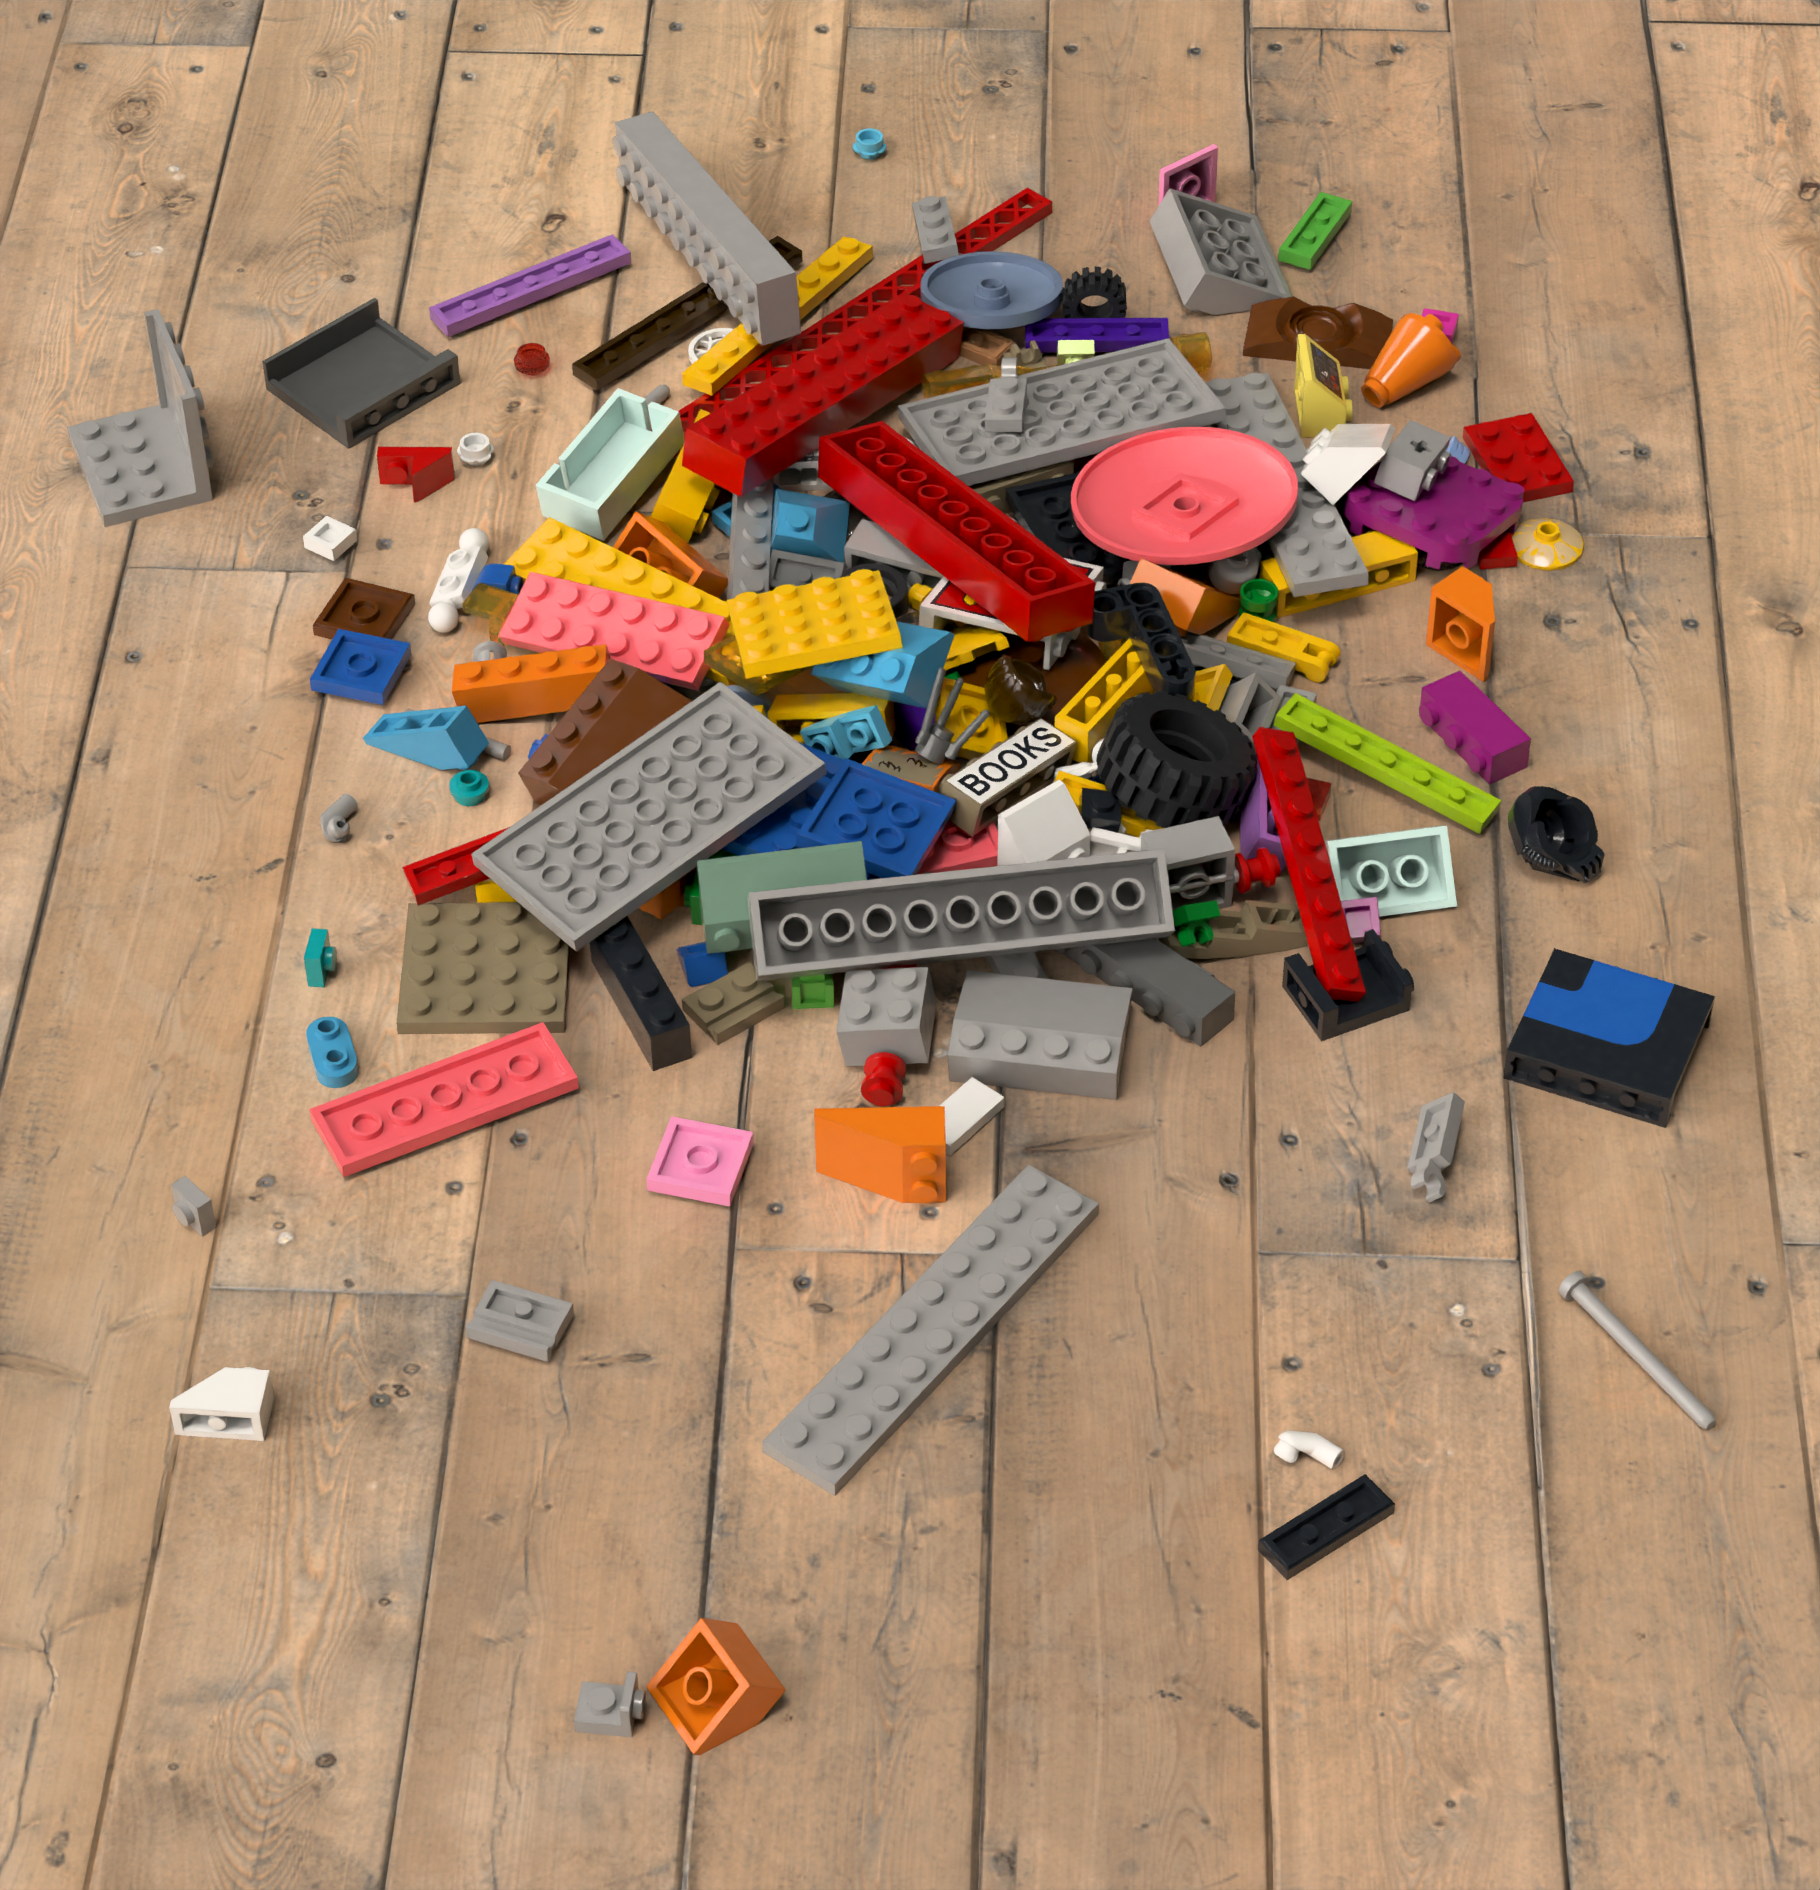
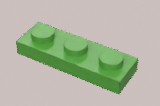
M1320 192L1279 248L1278 260L1311 270L1351 214L1352 201Z

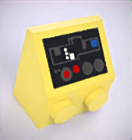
M1298 334L1294 396L1301 438L1316 437L1324 428L1331 431L1337 424H1346V421H1352V400L1345 399L1348 398L1349 393L1348 377L1341 375L1340 363L1336 358L1306 334Z

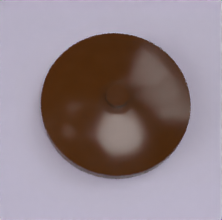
M999 631L1007 638L1010 647L1000 651H991L977 657L973 661L953 667V672L957 671L963 678L964 683L985 688L988 672L1003 654L1010 656L1011 659L1028 662L1038 669L1044 677L1046 693H1052L1057 698L1055 705L1042 718L1055 727V716L1106 663V660L1099 647L1090 638L1079 632L1078 637L1075 640L1072 639L1067 645L1064 656L1058 657L1051 668L1046 670L1043 669L1044 641L1027 642L1019 635ZM1006 722L1007 734L1014 735L1020 727H1027L1030 724L1016 725Z

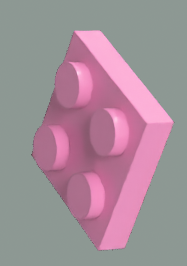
M671 1116L646 1179L647 1191L730 1207L754 1145L753 1132Z

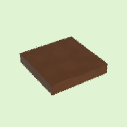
M345 577L314 622V635L332 640L337 630L342 629L393 639L415 606L414 594Z

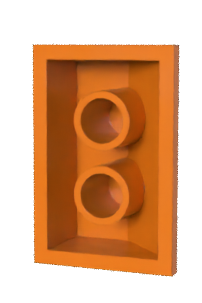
M636 511L613 548L714 597L720 598L728 585V578L664 522Z

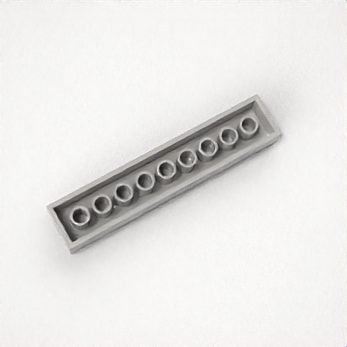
M653 111L615 122L616 136L613 137V146L616 154L619 156L620 166L616 168V174L620 185L630 191L633 200L642 205L648 218H653L658 224L661 233L666 234L672 240L674 248L684 254L689 266L696 268L705 284L708 283L713 288L718 300H723L729 307L731 315L737 317L743 323L745 331L749 335L752 334L761 346L801 334L795 270Z
M1165 848L749 892L747 898L757 982L841 973L848 970H869L1165 938L1175 931Z

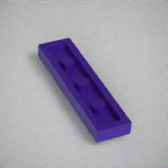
M1044 318L1035 323L1025 325V349L1030 348V341L1035 340L1041 353L1057 352L1058 340H1094V352H1115L1169 338L1168 318Z

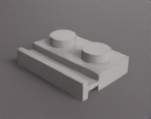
M491 1280L474 1310L472 1321L468 1322L465 1326L466 1337L548 1362L551 1358L550 1353L553 1347H557L574 1315L573 1303Z

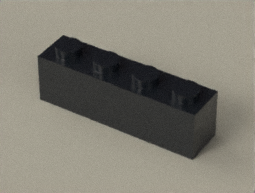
M626 916L590 942L591 961L652 1071H656L692 1058L690 1024L629 917Z

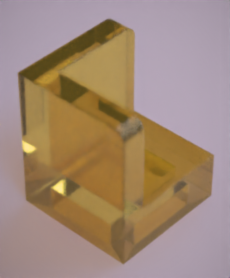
M479 582L462 603L463 612L487 619L490 641L498 642L505 646L506 644L501 641L498 635L518 594Z

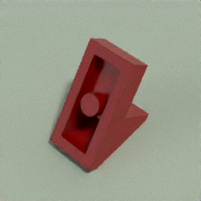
M378 446L377 463L380 484L412 485L414 502L421 501L455 479L452 447Z

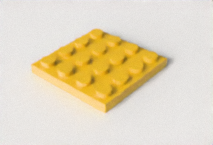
M857 570L851 573L850 576L836 579L821 577L815 579L810 584L800 586L785 584L776 587L773 591L759 594L744 592L738 594L733 599L727 600L729 616L746 679L903 648L901 634L879 570Z

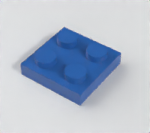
M338 629L310 677L311 690L384 705L412 655L411 645L407 642Z

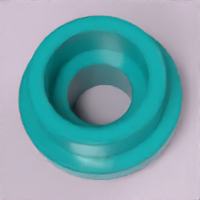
M464 770L451 778L449 782L450 793L459 804L475 806L485 799L489 791V780L482 772Z

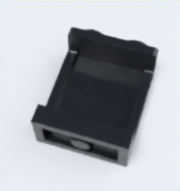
M1374 929L1365 931L1363 946L1355 950L1366 994L1359 1002L1332 999L1317 979L1314 964L1308 966L1299 953L1284 958L1282 987L1321 1042L1410 1010L1411 992L1414 991L1413 978L1406 968L1402 969L1394 958L1390 945L1386 941H1382Z

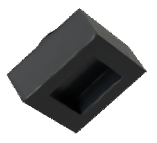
M1082 788L1079 798V813L1087 828H1099L1118 833L1121 824L1122 807L1118 797L1113 796L1108 791Z

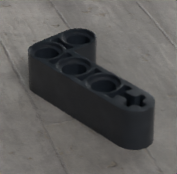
M1143 582L1095 591L1092 623L1086 626L1089 637L1100 642L1130 638L1154 693L1157 691L1167 692L1168 695L1172 696L1180 694L1187 696L1188 700L1194 701L1195 667L1159 590L1155 586Z

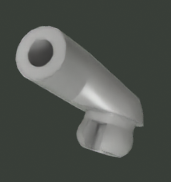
M343 794L320 815L322 833L329 841L341 842L348 836L350 826L348 822L346 823L345 819L358 808L356 800L351 795Z

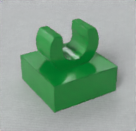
M1217 900L1183 905L1172 910L1175 930H1179L1178 939L1182 947L1196 943L1194 932L1197 934L1200 945L1213 940V930L1207 922L1221 916Z

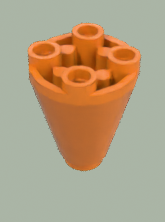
M1408 313L1399 319L1365 377L1364 384L1361 386V392L1370 404L1378 408L1385 404H1391L1447 374L1454 368L1461 358V353L1442 332L1443 324L1436 316L1428 314L1426 317L1418 314Z

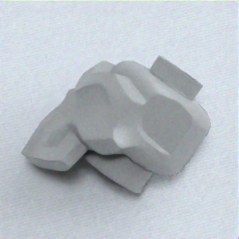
M1254 547L1232 557L1207 562L1209 578L1218 590L1230 595L1240 594L1241 586L1249 580L1256 579V575L1260 573L1262 556L1257 547Z

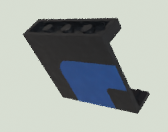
M1554 948L1507 1049L1503 1078L1666 1128L1671 1117L1675 1092L1703 1027L1708 1029L1710 1026L1715 996Z

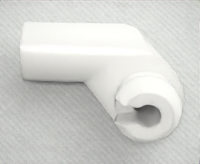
M1287 1430L1278 1436L1280 1441L1274 1447V1453L1289 1463L1295 1462L1299 1452L1302 1451L1332 1470L1340 1465L1345 1455V1450L1314 1432Z

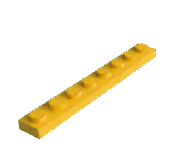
M843 236L796 276L800 320L873 258L872 245L860 242L855 238ZM740 323L682 372V383L686 387L713 396L773 343L761 346L752 334L749 335L745 331L743 323Z

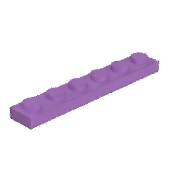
M612 234L429 307L430 319L449 337L631 264V252Z

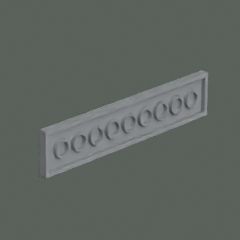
M1250 373L1243 377L1217 378L1210 382H1205L1226 407V420L1212 424L1213 428L1244 433L1268 443L1281 452L1295 470L1298 481V501L1295 511L1284 527L1267 540L1293 597L1368 585V571L1335 505H1332L1301 475L1305 465L1302 459L1307 454V449L1269 374Z
M1028 1164L762 1441L763 1453L835 1496L1099 1215V1203Z

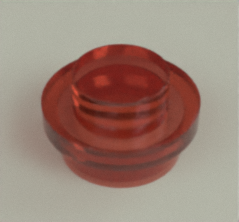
M527 343L520 346L514 357L515 368L519 372L530 376L540 374L550 365L549 354L542 345L537 343Z

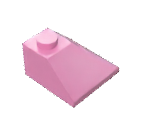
M1215 144L1160 169L1158 206L1170 188L1215 202L1218 147Z

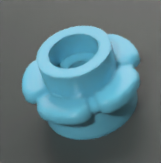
M872 128L860 130L856 134V143H853L854 152L860 154L864 159L877 158L886 150L883 134L879 130Z

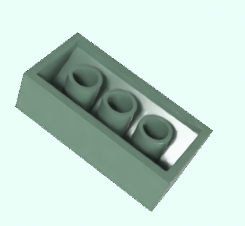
M862 841L697 861L701 920L707 954L753 948L747 902L749 892L867 880Z

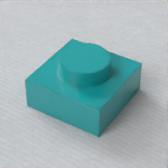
M312 928L304 955L307 983L309 987L324 988L328 972L335 970L337 950L336 947L330 946L328 929Z

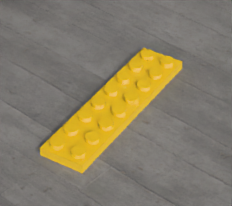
M551 517L504 563L505 565L515 566L516 576L522 577L523 583H525L529 573L534 572L723 616L730 626L705 676L718 683L722 682L725 686L735 685L744 675L727 602Z

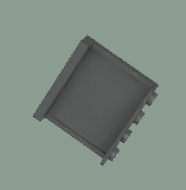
M376 298L369 300L262 361L266 390L348 449L460 384L458 356L449 349L434 356L380 318L379 305Z

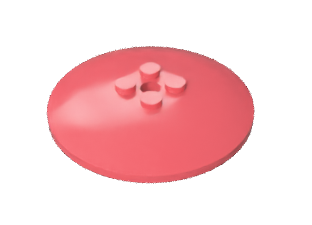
M1211 427L1162 429L1123 440L1105 449L1090 460L1076 477L1071 491L1073 518L1077 527L1091 542L1117 556L1138 562L1142 558L1160 565L1207 563L1246 552L1264 543L1280 531L1293 515L1298 501V481L1295 470L1281 452L1253 436Z

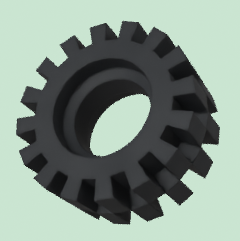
M1095 266V272H1089V268L1086 267L1082 268L1083 275L1080 276L1076 271L1072 273V280L1066 279L1065 288H1062V310L1065 318H1125L1127 310L1126 287L1124 282L1121 283V277L1118 274L1113 277L1112 270L1107 268L1105 273H1101V267ZM1089 296H1101L1108 300L1099 306H1088L1081 302V300Z

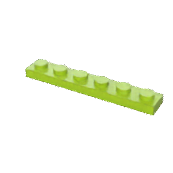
M1297 693L1288 700L1275 716L1273 726L1282 731L1294 732L1295 737L1478 834L1484 830L1499 811L1502 800Z

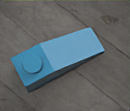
M467 706L383 714L363 737L367 745L439 770L456 768L465 770L472 767L479 760L480 753L489 744Z

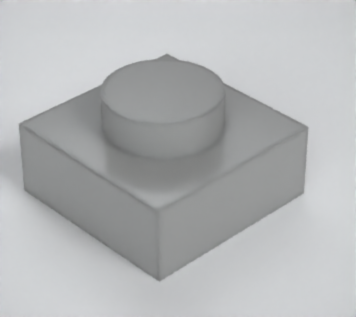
M186 1176L171 1184L175 1202L172 1204V1210L179 1222L184 1226L190 1225L202 1237L214 1230L216 1223L211 1199Z

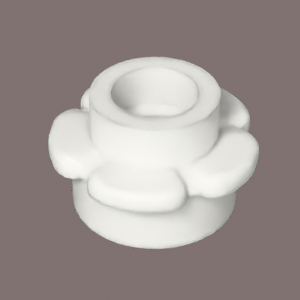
M469 433L461 438L457 454L463 462L471 466H480L491 458L494 448L489 443V438L482 433Z

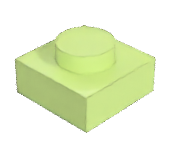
M1058 340L1057 365L1094 357V340Z

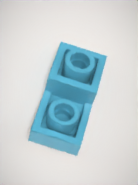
M877 705L825 719L800 731L806 745L841 759H848L857 752L884 748L892 741Z

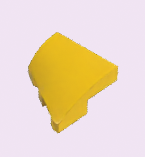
M972 624L949 631L954 634V638L943 668L946 671L973 661L977 657L991 651H1000L1010 647L1007 638L998 630Z

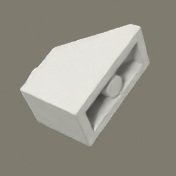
M224 1367L172 1399L169 1408L175 1435L264 1441L274 1402L270 1371L252 1367Z

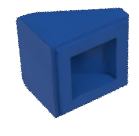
M705 942L682 946L676 949L684 976L691 987L712 983L728 974L724 952L707 954Z

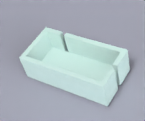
M618 388L558 458L560 465L554 463L536 484L542 516L546 518L551 517L571 528L604 541L684 445L685 440L680 413L652 401L647 409L645 398Z

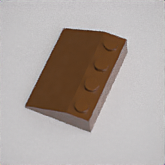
M609 659L518 774L535 803L543 805L692 701L640 668Z

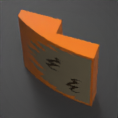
M890 745L874 749L862 763L865 766L937 793L942 780L948 774H955L960 770V763L945 760L944 764L941 765L926 759L917 752Z

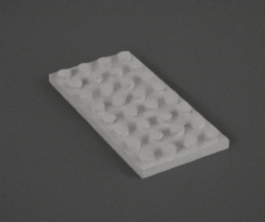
M1169 338L1019 375L1018 378H1027V398L1022 432H985V413L989 383L898 405L899 420L918 447L968 486L989 480H999L1005 476L1025 471H1035L1040 467L1060 462H1071L1076 458L1092 454H1099L1123 440L1147 432L1178 427H1209L1214 423L1226 420V407Z
M719 682L471 854L473 863L577 952L697 866V861L708 859L827 774L825 762L722 682Z

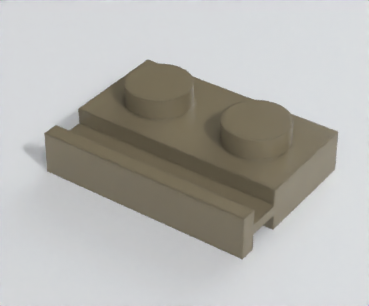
M749 962L682 999V1010L706 1034L710 1033L717 1045L785 1008V997L781 993L777 994L774 991L773 985L768 980L757 982L755 967Z

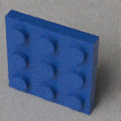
M845 758L797 833L796 845L807 848L862 841L865 870L867 873L880 878L916 875L954 813L956 800Z

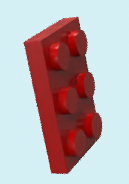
M1532 413L1464 426L1462 438L1480 468L1487 470L1491 475L1506 482L1520 484L1524 488L1523 503L1573 492V478Z

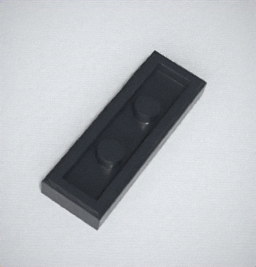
M1364 1474L1258 1540V1551L1286 1580H1289L1394 1514L1395 1503Z

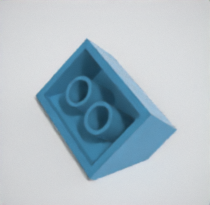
M897 622L903 648L814 665L811 675L837 690L927 709L937 671L939 668L944 667L954 634L948 631Z

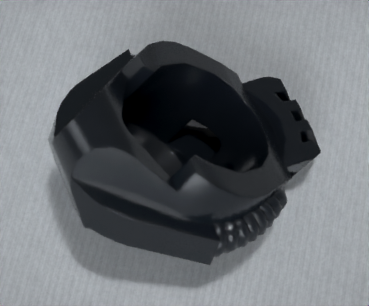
M1544 786L1530 787L1515 800L1508 813V827L1517 855L1521 854L1525 862H1529L1533 870L1584 883L1589 882L1601 873L1605 854L1596 845L1598 830L1596 829L1597 826L1595 825L1593 813L1587 804L1576 797H1571L1561 791Z

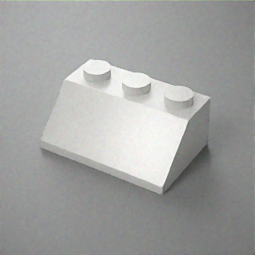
M1337 424L1331 431L1324 428L1311 441V446L1307 449V454L1302 459L1305 465L1301 475L1334 505L1387 452L1396 429L1391 424Z

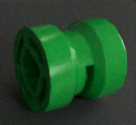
M1252 579L1245 582L1240 590L1241 606L1239 617L1245 612L1276 623L1277 610L1275 606L1278 602L1279 593L1277 586L1265 579Z

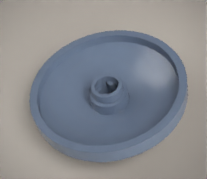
M974 252L950 257L930 267L924 273L920 283L921 300L937 309L949 312L951 316L963 321L964 327L1006 329L1028 325L1054 313L1062 302L1063 280L1055 268L1039 259L1010 252Z

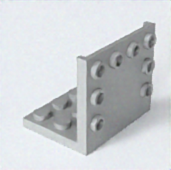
M159 309L144 312L159 405L130 412H121L114 416L85 421L67 427L70 442L104 527L213 500L208 468L214 467L209 446H204L203 441L209 438V433L204 417L199 415V410L204 409L203 397L199 387L193 388L195 383L189 365L183 366L185 365V358L180 343L175 344L176 339L171 322L164 323Z

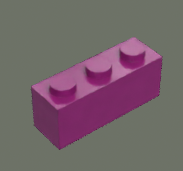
M1460 670L1422 687L1419 716L1423 723L1431 727L1444 740L1447 747L1467 762L1469 768L1473 772L1478 773L1489 785L1528 767L1531 738Z

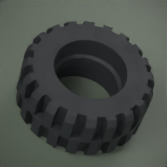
M1157 691L1152 695L1149 692H1145L1127 699L1117 708L1097 753V769L1101 781L1105 782L1106 790L1113 796L1118 797L1119 803L1123 807L1137 812L1136 816L1145 821L1149 819L1156 822L1157 826L1168 828L1219 816L1223 826H1226L1227 823L1235 818L1257 772V758L1252 742L1247 735H1242L1241 728L1235 722L1231 723L1226 719L1225 714L1218 710L1213 711L1206 707L1207 704L1199 700L1194 702L1188 700L1187 696L1180 694L1172 696L1168 695L1167 692Z

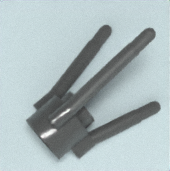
M939 668L937 671L922 728L915 740L918 743L915 749L918 754L941 765L944 764L947 757L955 760L960 748L990 715L988 710H983L956 741H952L954 733L945 728V725L964 683L962 678H958L937 723L932 724L946 672L944 668Z

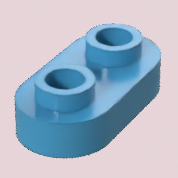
M336 1017L316 1019L308 1026L306 1037L317 1079L322 1085L329 1088L346 1087L353 1083L358 1076L357 1057L348 1027L343 1020Z

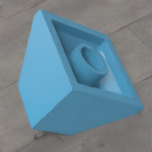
M776 489L771 526L770 557L772 549L844 563V546L846 545L850 502Z

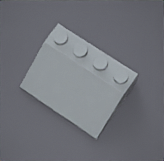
M1171 188L1168 190L1149 221L1178 289L1182 303L1186 308L1194 312L1202 311L1212 315L1251 311V307L1254 304L1267 300L1292 297L1257 216Z
M967 970L953 1020L948 1049L949 1081L966 1083L973 1077L984 1085L1117 1100L1132 988Z

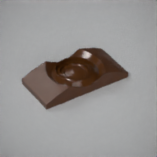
M1294 296L1267 300L1254 304L1251 307L1243 356L1296 362L1298 334H1306L1336 358L1340 366L1371 369L1392 333L1393 319L1356 303L1332 308L1324 305H1310Z

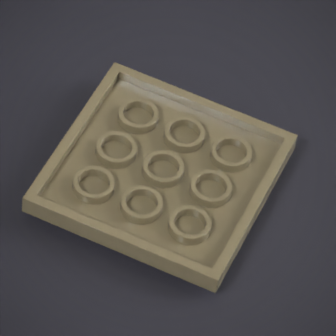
M518 902L424 903L419 906L417 903H408L397 1013L398 1034L515 1033L544 1022L550 1033H565L570 946Z

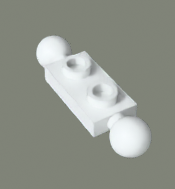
M470 528L462 533L459 539L460 549L449 554L439 581L436 584L429 602L432 608L428 614V621L431 627L438 632L446 633L453 630L459 621L457 609L469 606L472 598V589L488 559L486 552L489 548V539L487 534L481 529Z

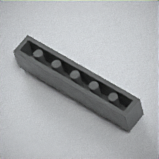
M1157 939L1054 949L1055 952L1065 955L1080 965L1085 972L1095 975L1109 986L1132 988L1131 1000L1141 1006L1149 1015L1156 1016L1172 1027L1180 1036L1187 1037L1200 1047L1234 1020L1235 991Z

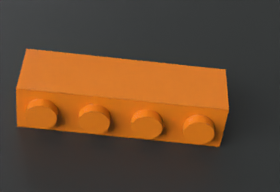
M607 644L456 664L453 671L452 694L456 706H467L477 723L564 712L571 708L611 657Z

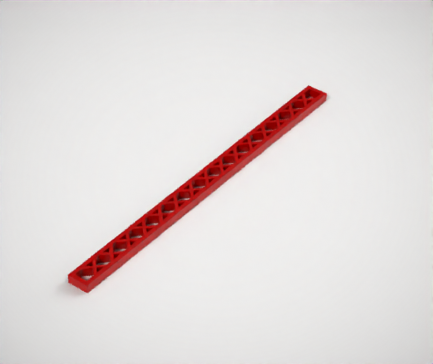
M1028 187L955 233L958 253L967 254L996 250L1050 215L1053 202ZM1028 204L1029 206H1031V207H1033V208H1023V207ZM922 254L802 331L801 334L794 336L744 368L713 396L705 393L680 409L678 412L680 413L683 432H685L683 433L684 440L686 428L694 424L700 409L712 413L731 401L724 399L736 398L742 392H746L757 385L749 383L762 382L785 368L775 366L790 365L813 351L800 350H815L907 293L921 298L920 283L921 278L927 271L926 269L943 260L924 263ZM682 447L679 449V451L675 454L673 458L679 455Z

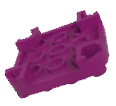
M1451 456L1447 468L1443 474L1438 473L1430 491L1424 489L1419 497L1413 501L1374 483L1380 461L1347 491L1343 515L1351 522L1350 531L1356 535H1362L1370 529H1374L1427 552L1425 566L1439 570L1441 562H1462L1464 567L1469 569L1477 565L1479 552L1504 531L1512 534L1516 532L1523 506L1524 488L1520 484L1506 482L1497 478L1487 470L1476 469L1464 464L1456 457Z

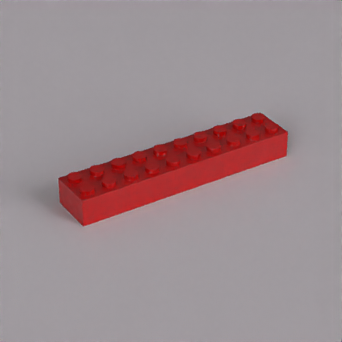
M904 294L687 427L682 466L739 497L744 496L819 448V437L849 429L956 361L959 357L964 322L951 316L945 310L937 309L923 302L917 296Z
M879 421L819 437L818 478L1025 641H1040L1044 637L1061 632H1070L1078 627L1092 623L1095 582L885 422Z

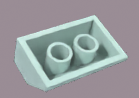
M1432 826L1324 841L1341 901L1377 897L1379 917L1457 906L1447 826Z

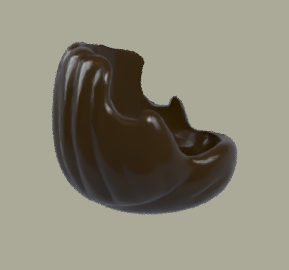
M1003 654L987 674L985 682L987 704L992 713L1004 722L1016 725L1031 724L1040 717L1043 718L1057 701L1055 695L1046 693V683L1040 671L1023 660L1011 659L1010 656Z

